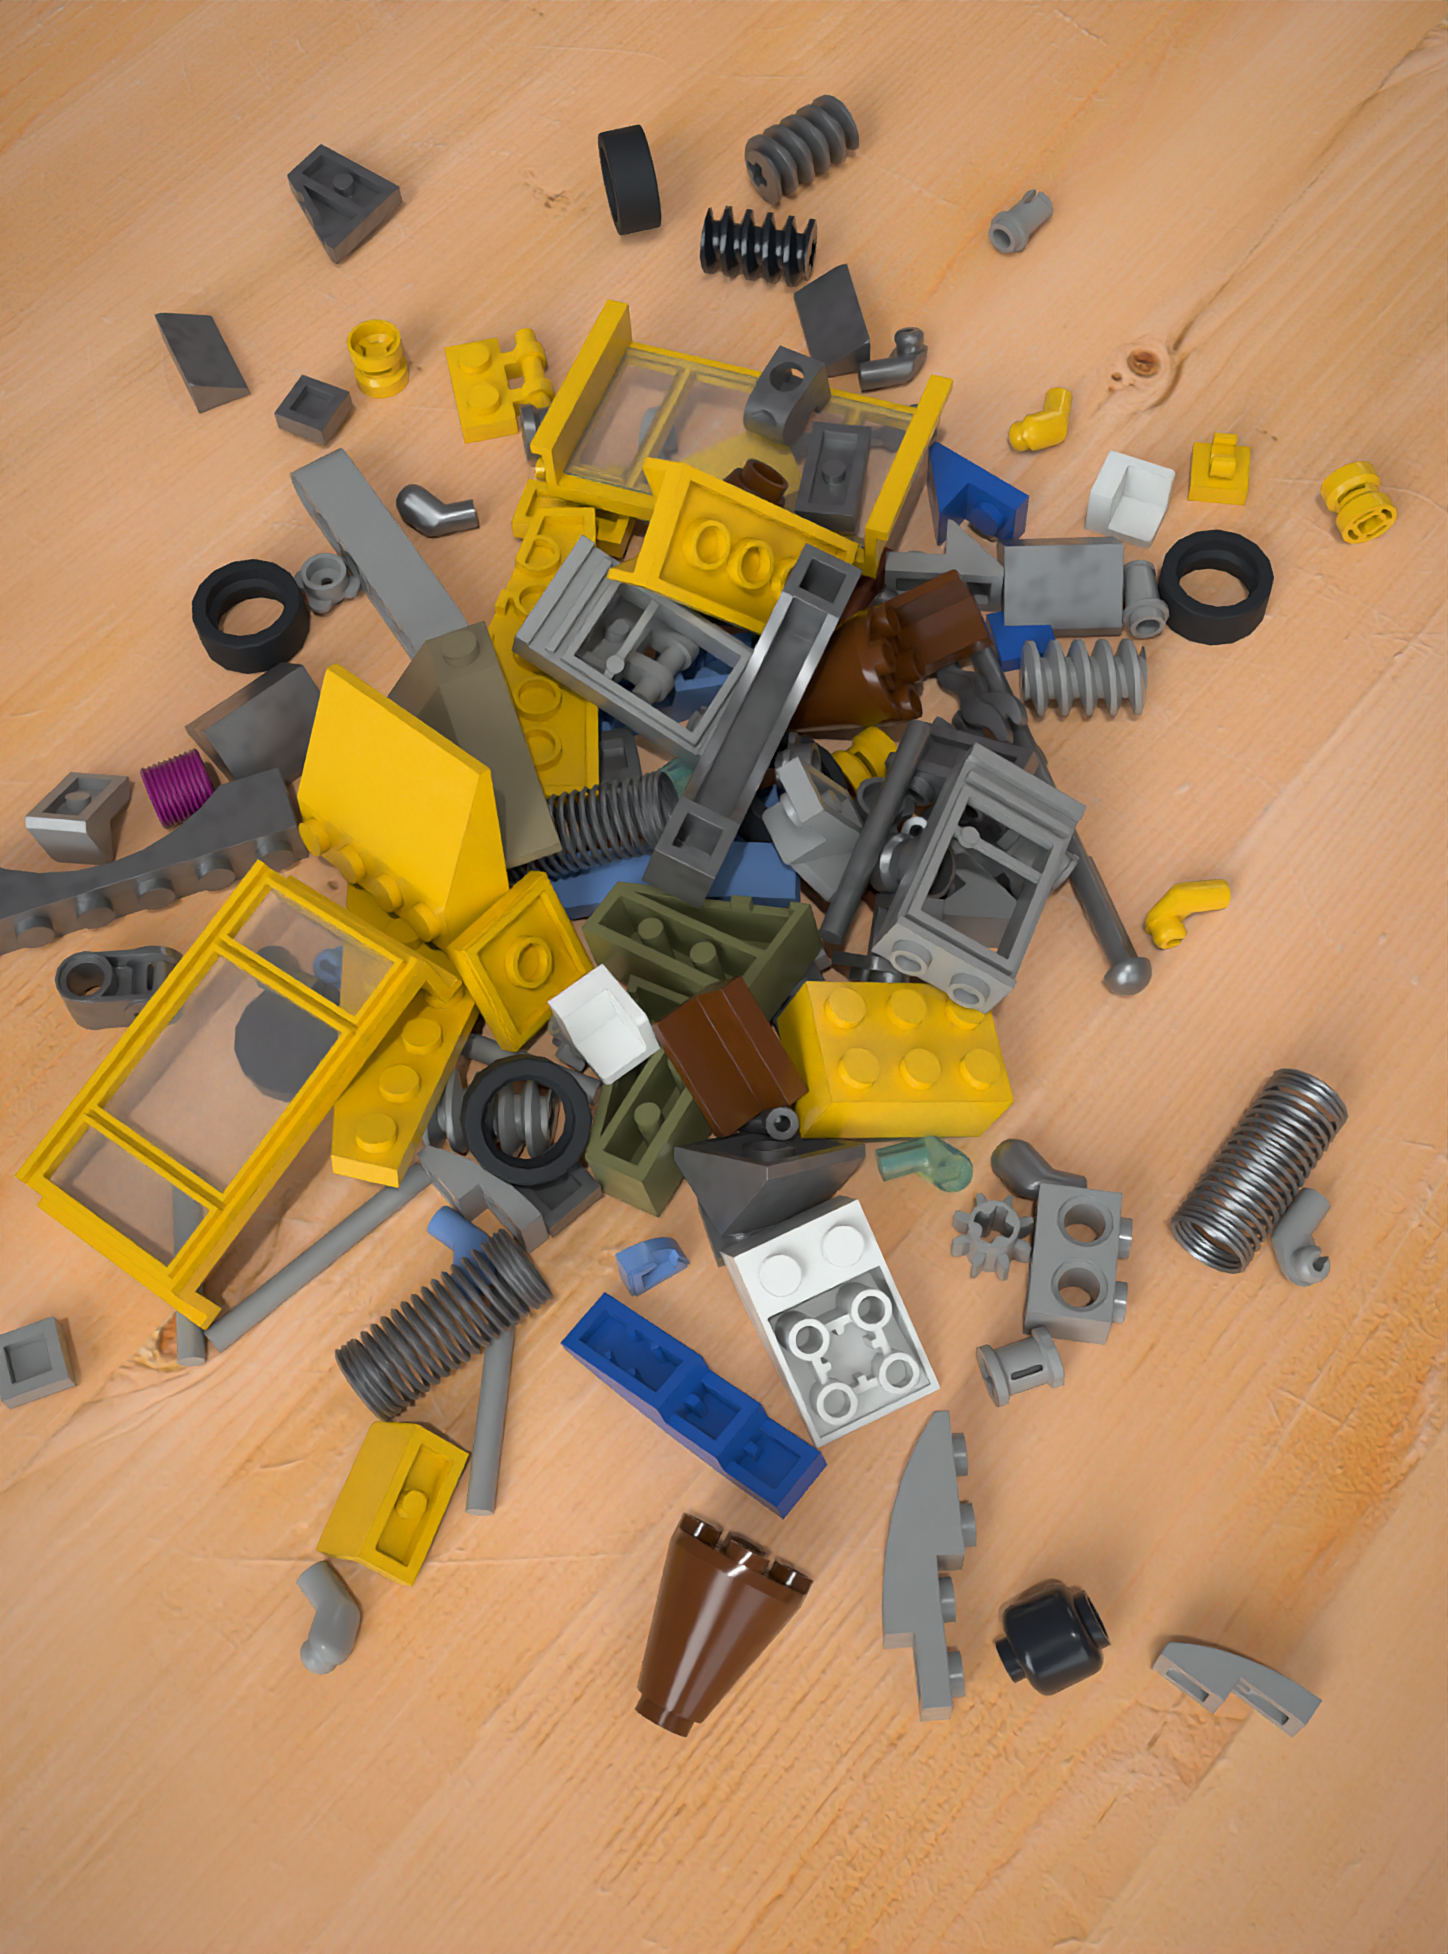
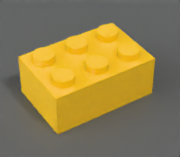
M806 981L777 1018L782 1046L809 1092L794 1102L801 1138L980 1137L1015 1102L991 1010L984 1015L976 1009L958 1005L950 999L946 992L930 983Z

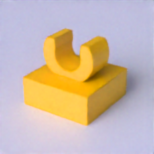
M1214 432L1212 443H1193L1187 501L1245 506L1249 487L1251 447L1236 445L1238 434Z

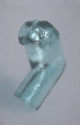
M926 1136L875 1150L878 1170L883 1181L915 1173L943 1191L958 1192L965 1189L971 1183L973 1177V1165L970 1159L963 1152L936 1136Z

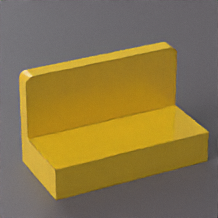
M373 1422L323 1530L316 1550L327 1557L355 1561L397 1584L413 1586L469 1454L418 1424Z

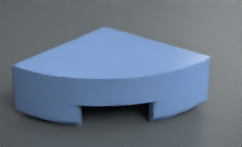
M669 1237L646 1240L615 1254L620 1278L632 1297L641 1295L684 1270L690 1264L677 1241Z

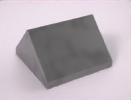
M1114 537L997 540V561L1004 567L1001 596L1004 626L1051 625L1055 637L1121 635L1123 617V542Z
M281 662L186 725L185 729L230 782L279 767L285 785L288 786L302 776L321 692L302 664Z
M797 1131L792 1138L786 1141L777 1140L770 1134L740 1132L727 1137H716L674 1146V1161L721 1237L783 1222L830 1200L866 1157L865 1144L838 1138H801L800 1131Z

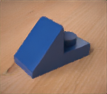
M937 441L929 447L927 491L938 546L942 545L947 539L948 519L953 520L958 525L966 519L981 533L994 536L999 540L1019 539L1025 533L1029 495Z

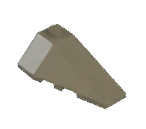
M485 621L426 640L387 697L490 768L506 870L562 851L563 849L503 668Z

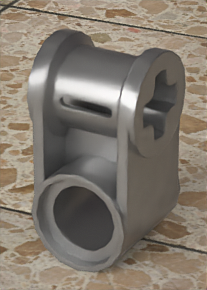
M144 946L132 950L83 951L74 953L66 958L57 968L55 975L56 988L72 1018L81 1027L90 1030L129 1027L182 959L183 955L173 948L164 946ZM101 986L92 995L81 996L90 987ZM183 1005L167 1026L176 1024L183 1018Z

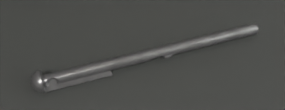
M992 646L970 655L977 673L986 679L989 692L1000 691L1014 695ZM1008 717L1007 720L1013 734V743L1011 745L1034 750L1039 765L1033 776L1057 789L1047 768L1048 761L1041 748L1035 742L1028 724L1022 727L1015 724ZM1075 829L1067 851L1078 856L1079 860L1069 876L1111 966V969L1104 976V982L1110 990L1119 995H1135L1145 989L1150 982L1152 976L1150 960L1137 956L1092 856L1087 855Z

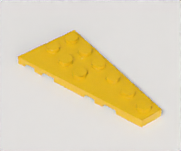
M537 507L515 557V568L505 589H501L494 605L495 614L488 627V632L503 668L544 795L547 798H550L552 794L560 796L564 791L570 794L574 789L581 792L585 786L592 789L595 784L599 785L598 707L514 653L512 647L515 635L581 535L593 541L596 547L595 507ZM597 790L595 795L599 801V791ZM586 792L585 798L589 804V794ZM575 795V798H574V799H575V801L577 802L578 807H579V803H578L579 797H578L577 795ZM565 797L564 802L568 808V799ZM554 800L553 803L557 808L558 802L557 800Z
M347 881V910L462 981L461 986L448 1003L420 988L334 1104L331 1148L333 1173L399 1188L480 1010L451 957L432 941L424 942L421 940L411 925L395 912L388 913L384 911L372 894L358 883L350 884ZM345 940L340 1008L355 1016L390 968Z

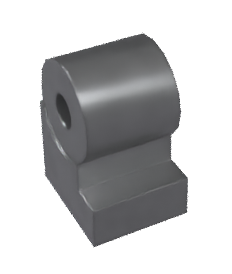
M780 345L757 380L756 386L747 400L743 414L744 427L751 432L782 445L791 446L804 431L811 413L814 411L820 414L831 398L825 364ZM792 369L800 371L804 378L793 375Z

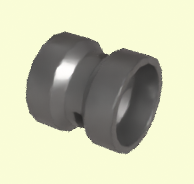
M888 833L869 878L875 890L884 894H896L921 835L913 837L907 833ZM950 843L926 897L938 899L944 896L952 885L956 871V859Z

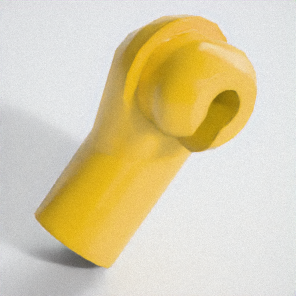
M1061 387L1049 389L1045 394L1043 411L1028 414L1023 418V421H1016L1010 426L1008 436L1012 447L1020 452H1025L1028 449L1038 451L1063 442L1069 425L1073 399L1071 392Z
M1224 879L1174 884L1146 914V933L1152 935L1154 944L1159 948L1170 949L1181 944V939H1184L1187 935L1186 927L1182 921L1191 913L1222 910L1228 907L1231 898L1229 885Z

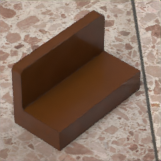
M956 569L941 574L888 600L898 616L900 636L906 649L915 647L918 650L924 664L926 676L994 644L974 594Z
M741 975L707 985L652 1025L655 1036L714 1134L719 1138L730 1136L763 1110L790 1106L809 1092Z

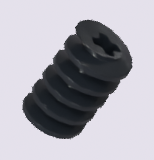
M725 206L720 220H714L712 208H708L700 243L701 267L704 273L714 274L721 264L722 271L726 277H735L742 267L746 280L752 281L759 277L763 269L764 278L770 284H776L784 272L787 286L797 287L804 274L805 280H809L813 268L817 244L816 219H809L804 232L798 233L795 216L789 215L783 229L778 230L776 229L775 215L772 212L767 213L762 226L759 227L755 225L754 211L752 209H746L739 224L735 223L732 206Z

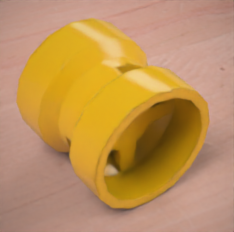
M378 319L364 321L356 325L348 334L346 344L351 362L354 364L353 371L358 388L369 397L381 399L395 396L403 391L408 384L410 374L406 358L403 355L404 348L399 329L393 323Z
M1367 461L1348 463L1336 469L1324 480L1320 488L1321 496L1328 510L1338 514L1335 522L1344 541L1350 544H1360L1379 537L1394 524L1398 515L1390 496L1380 492L1382 484L1373 464Z
M874 726L865 728L853 737L852 746L846 751L837 750L831 754L842 769L847 791L852 800L855 799L858 787L863 780L874 777L885 778L888 770L884 763L889 753L896 752L897 746L889 736Z

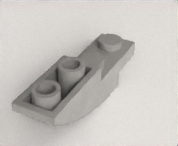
M949 1410L933 1413L915 1445L902 1476L892 1511L884 1562L882 1592L883 1649L912 1647L920 1722L950 1720L953 1709L952 1698L965 1696L960 1651L947 1652L944 1623L956 1622L952 1577L939 1578L938 1572L962 1570L965 1547H976V1525L972 1502H959L957 1477L968 1476L967 1450L964 1433H951Z

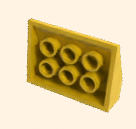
M335 663L327 667L297 794L303 821L299 824V833L302 841L313 855H322L335 865L346 881L350 884L358 883L372 894L384 911L388 913L395 912L409 923L421 940L424 942L432 941L448 954L446 947L510 890L491 770L340 664Z

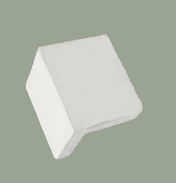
M1110 450L1090 491L1084 529L1108 537H1114L1117 540L1145 549L1150 548L1169 508L1175 472L1172 469Z
M603 964L548 1001L563 1035L606 1085L612 1084L660 1049L646 1014Z

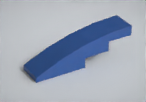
M606 1292L602 1294L561 1341V1345L568 1353L617 1394L714 1470L783 1520L827 1466L820 1451L770 1419L759 1402L712 1372L702 1356Z

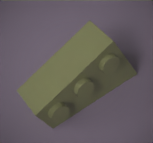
M617 881L581 927L597 967L603 964L615 979L628 985L630 974L690 998L709 984L741 975L768 1022L771 1021L823 948L812 907L808 903L790 902L789 908L755 905L752 897L732 895L730 902L705 899L701 908H698L652 885Z
M630 974L626 992L646 1014L651 1027L654 1022L689 999V997ZM657 1039L660 1047L659 1050L612 1084L606 1085L603 1083L585 1158L597 1182L601 1185L603 1193L659 1218L684 1177L674 1161V1146L706 1140L712 1129Z

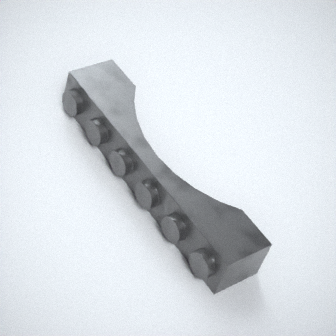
M808 543L805 544L727 707L653 851L642 881L701 908L863 570Z
M279 767L219 785L203 806L175 831L147 848L114 862L77 871L48 873L18 871L0 867V955L22 948L41 947L51 942L54 938L85 928L96 929L104 927L116 918L145 909H160L168 906L176 899L204 890L215 891L223 889L233 883V881L244 878L258 859L264 862L270 869L279 871L287 868L295 861L308 858L307 848L299 833L296 813Z

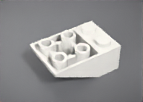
M838 1195L720 1250L746 1313L816 1448L940 1389L858 1199Z

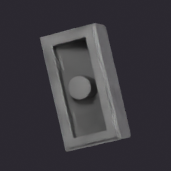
M847 263L833 268L794 293V302L810 357L825 364L827 377L857 372L858 363L870 361V338Z
M180 313L155 314L164 343L199 413L250 394L212 316Z

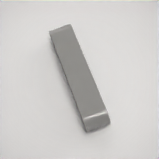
M339 448L290 473L293 486L305 509L337 555L344 558L346 567L351 575L360 580L361 589L411 660L426 640L469 626L455 602L344 449Z

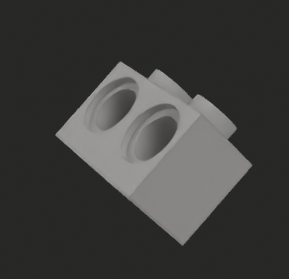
M1040 1183L1034 1211L1031 1242L1033 1248L1029 1263L1023 1334L1031 1335L1033 1328L1045 1326L1051 1338L1105 1345L1112 1322L1123 1324L1127 1304L1128 1283L1116 1281L1117 1258L1128 1259L1133 1220L1132 1218L1121 1217L1122 1193ZM1072 1224H1085L1091 1227L1099 1238L1091 1242H1080L1072 1238L1065 1228ZM1072 1286L1082 1288L1091 1295L1094 1303L1086 1307L1072 1306L1062 1299L1059 1291Z

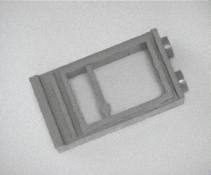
M581 535L515 635L512 651L695 769L754 650L685 605L643 588L607 579L606 576L609 568L620 564V562L595 547L593 541ZM617 592L645 611L617 654L607 659L605 663L606 671L602 674L575 657V655ZM652 616L686 636L695 644L733 668L693 732L611 680L614 675H619L623 671L625 666L624 659Z
M976 742L949 772L871 951L889 960L898 971L907 975L917 976L946 992L950 999L958 1005L976 1009L984 1015L988 1013L1016 985V975L1076 825L1082 819L1087 806ZM966 804L1040 845L1032 866L1029 867L981 839L979 832L974 827L966 826L962 828L958 826ZM952 836L957 838L959 844L964 848H974L1026 878L996 953L921 910Z

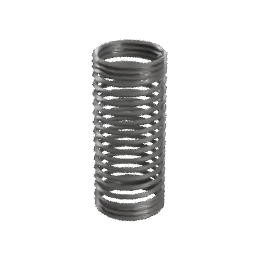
M658 770L657 772H647L643 777L637 775L634 780L626 777L623 783L616 779L612 785L605 782L602 787L595 784L592 789L585 786L581 792L574 789L570 794L564 791L560 796L552 794L550 798L545 797L552 819L553 817L555 819L559 840L563 849L557 852L560 862L559 864L556 862L555 853L547 856L549 866L545 863V857L537 859L539 863L538 869L535 867V860L506 870L508 883L513 886L531 870L543 872L544 869L547 876L552 875L556 877L559 873L577 872L581 868L587 870L591 866L598 868L601 864L609 865L612 861L619 863L622 859L629 861L633 857L641 858L644 854L651 856L679 801L672 780L668 774ZM628 783H630L632 787V798L627 789ZM618 785L621 788V799L617 792ZM607 788H609V790H610V792H611V793H610L611 803H610V800H609L608 795L606 794V789H607ZM597 790L600 793V803L595 795ZM586 792L589 794V804L585 798ZM575 795H577V796L579 797V801H578L579 807H578L577 802H576L575 799H574V798H575ZM565 797L568 799V808L564 802ZM554 800H557L558 802L557 808L553 803ZM564 816H565L566 823H567V827H568V831H569V837H568L567 830H566V825H565ZM637 822H638L640 831H641V833H642V835H643V842H642V844H641V842H640V840H639V838H638V826H637ZM627 827L632 837V847L628 841ZM617 831L622 841L621 849L617 843ZM607 836L611 842V852L607 847ZM597 840H598V842H599V844H600V846H601V853H600V854H599V852H598V850H597V848H596V846H597ZM586 841L591 850L590 857L586 852ZM576 845L580 851V859L576 855ZM566 849L570 855L569 861L565 857Z
M1289 1068L1274 1071L1269 1081L1264 1085L1262 1092L1258 1094L1255 1102L1251 1104L1249 1111L1245 1112L1237 1128L1233 1129L1225 1145L1220 1148L1218 1155L1214 1156L1212 1164L1208 1165L1206 1172L1201 1175L1193 1191L1188 1194L1186 1201L1182 1202L1181 1207L1178 1208L1174 1217L1171 1218L1170 1227L1173 1236L1179 1244L1193 1257L1220 1272L1230 1274L1245 1272L1254 1258V1252L1259 1251L1260 1243L1265 1242L1267 1234L1273 1230V1224L1278 1223L1279 1215L1284 1214L1286 1206L1291 1204L1292 1197L1297 1195L1298 1188L1303 1186L1304 1179L1309 1177L1311 1170L1315 1169L1317 1161L1321 1160L1323 1152L1327 1151L1329 1143L1333 1142L1336 1134L1339 1133L1346 1123L1348 1113L1345 1103L1340 1096L1325 1082L1309 1073ZM1279 1087H1287L1299 1091L1314 1099L1329 1112L1334 1122L1329 1121L1324 1113L1308 1101L1297 1095L1281 1091ZM1290 1100H1293L1299 1103L1300 1105L1308 1108L1319 1118L1314 1117L1306 1113L1305 1111L1301 1110L1296 1105H1294ZM1265 1114L1271 1115L1277 1122L1269 1120ZM1259 1123L1265 1124L1271 1131L1263 1129ZM1288 1123L1292 1124L1293 1126H1295L1296 1128H1298L1300 1131H1298L1297 1129H1295L1294 1127H1292V1126L1289 1125ZM1253 1132L1259 1133L1265 1140L1257 1138ZM1314 1135L1321 1136L1322 1139L1316 1138ZM1247 1141L1253 1142L1260 1150L1251 1147ZM1306 1141L1313 1143L1316 1148L1310 1147ZM1234 1149L1236 1154L1231 1153L1230 1150ZM1299 1149L1307 1152L1310 1157L1304 1156ZM1241 1150L1248 1152L1254 1159L1246 1157ZM1228 1158L1230 1163H1226L1224 1159ZM1292 1158L1300 1160L1303 1165L1296 1164ZM1236 1160L1242 1161L1249 1169L1239 1166ZM1221 1167L1224 1172H1219L1218 1168ZM1286 1167L1294 1169L1297 1174L1290 1173ZM1230 1169L1237 1171L1244 1179L1233 1175ZM1278 1175L1287 1178L1290 1183L1283 1182ZM1212 1177H1216L1218 1181H1213ZM1223 1178L1231 1180L1239 1189L1228 1185ZM1270 1183L1281 1187L1284 1192L1277 1191ZM1205 1186H1210L1212 1191L1206 1190ZM1218 1188L1226 1190L1234 1199L1223 1195ZM1262 1191L1274 1196L1277 1199V1201L1270 1200V1198ZM1199 1195H1203L1206 1200L1200 1199ZM1212 1197L1221 1200L1232 1211L1217 1204ZM1254 1199L1268 1205L1271 1210L1264 1209ZM1206 1207L1212 1208V1209H1214L1216 1212H1214V1211H1212V1210H1209V1209H1207ZM1247 1208L1260 1213L1264 1219L1257 1218ZM1238 1215L1253 1222L1258 1228L1251 1227ZM1192 1223L1201 1226L1217 1241L1232 1248L1237 1255H1233L1210 1242ZM1237 1227H1239V1228H1241V1229L1247 1231V1233H1248L1251 1237L1245 1236L1244 1233H1243L1240 1229H1238Z
M499 1229L498 1233H493L492 1237H487V1243L481 1242L480 1247L503 1276L518 1302L500 1283L477 1250L471 1249V1256L497 1289L509 1311L495 1297L469 1259L461 1257L462 1265L489 1299L500 1320L487 1307L458 1265L451 1264L450 1268L468 1295L481 1309L490 1327L478 1316L452 1277L447 1272L441 1271L443 1282L472 1318L481 1336L470 1326L440 1282L436 1279H431L430 1284L449 1312L464 1328L472 1345L458 1331L434 1294L427 1287L421 1286L420 1292L448 1331L455 1337L462 1352L453 1345L423 1300L417 1294H411L410 1299L435 1335L446 1346L452 1360L441 1350L437 1341L408 1302L401 1301L400 1307L425 1343L437 1355L443 1369L432 1359L419 1336L397 1309H391L390 1311L397 1327L388 1317L381 1316L380 1322L386 1333L377 1324H371L370 1330L374 1338L368 1332L361 1331L360 1338L363 1344L357 1339L352 1338L350 1341H347L346 1345H342L341 1349L335 1350L336 1362L346 1380L367 1408L381 1421H390V1418H394L396 1413H401L402 1407L410 1406V1398L418 1400L420 1398V1391L429 1392L430 1383L438 1385L440 1383V1375L442 1377H449L450 1368L455 1370L460 1368V1360L469 1362L470 1353L476 1355L480 1353V1345L489 1347V1337L496 1340L500 1339L499 1329L503 1332H509V1322L516 1325L520 1324L519 1314L523 1317H529V1306L532 1309L538 1310L541 1308V1304H546L547 1299L552 1300V1293L526 1254L505 1229ZM408 1342L428 1364L433 1376L423 1368ZM402 1355L419 1373L423 1384L414 1377ZM393 1364L410 1382L414 1392L405 1386ZM387 1377L400 1390L404 1400L395 1393Z

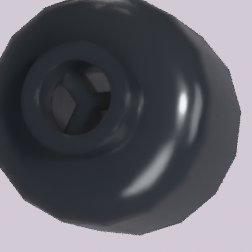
M1062 1583L1052 1584L1006 1608L1002 1615V1624L1006 1637L995 1641L1000 1659L1012 1681L1017 1683L1027 1678L1036 1691L1046 1696L1056 1694L1099 1672L1104 1663L1102 1649L1111 1645L1106 1628L1086 1591L1082 1590L1074 1594L1069 1587Z

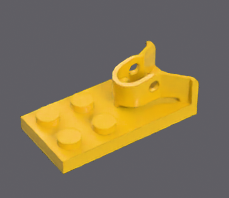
M645 457L642 469L654 496V511L640 552L634 558L609 568L606 578L611 581L643 588L761 637L806 543L851 565L853 564L859 544L691 465Z

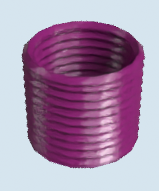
M195 748L189 750L188 753L184 751L183 755L179 754L178 757L174 756L173 759L168 758V761L163 760L162 763L158 761L157 765L153 763L152 767L148 766L147 769L141 768L140 771L157 816L163 828L167 830L172 828L173 825L177 826L178 823L183 824V821H186L198 811L215 791L201 756Z

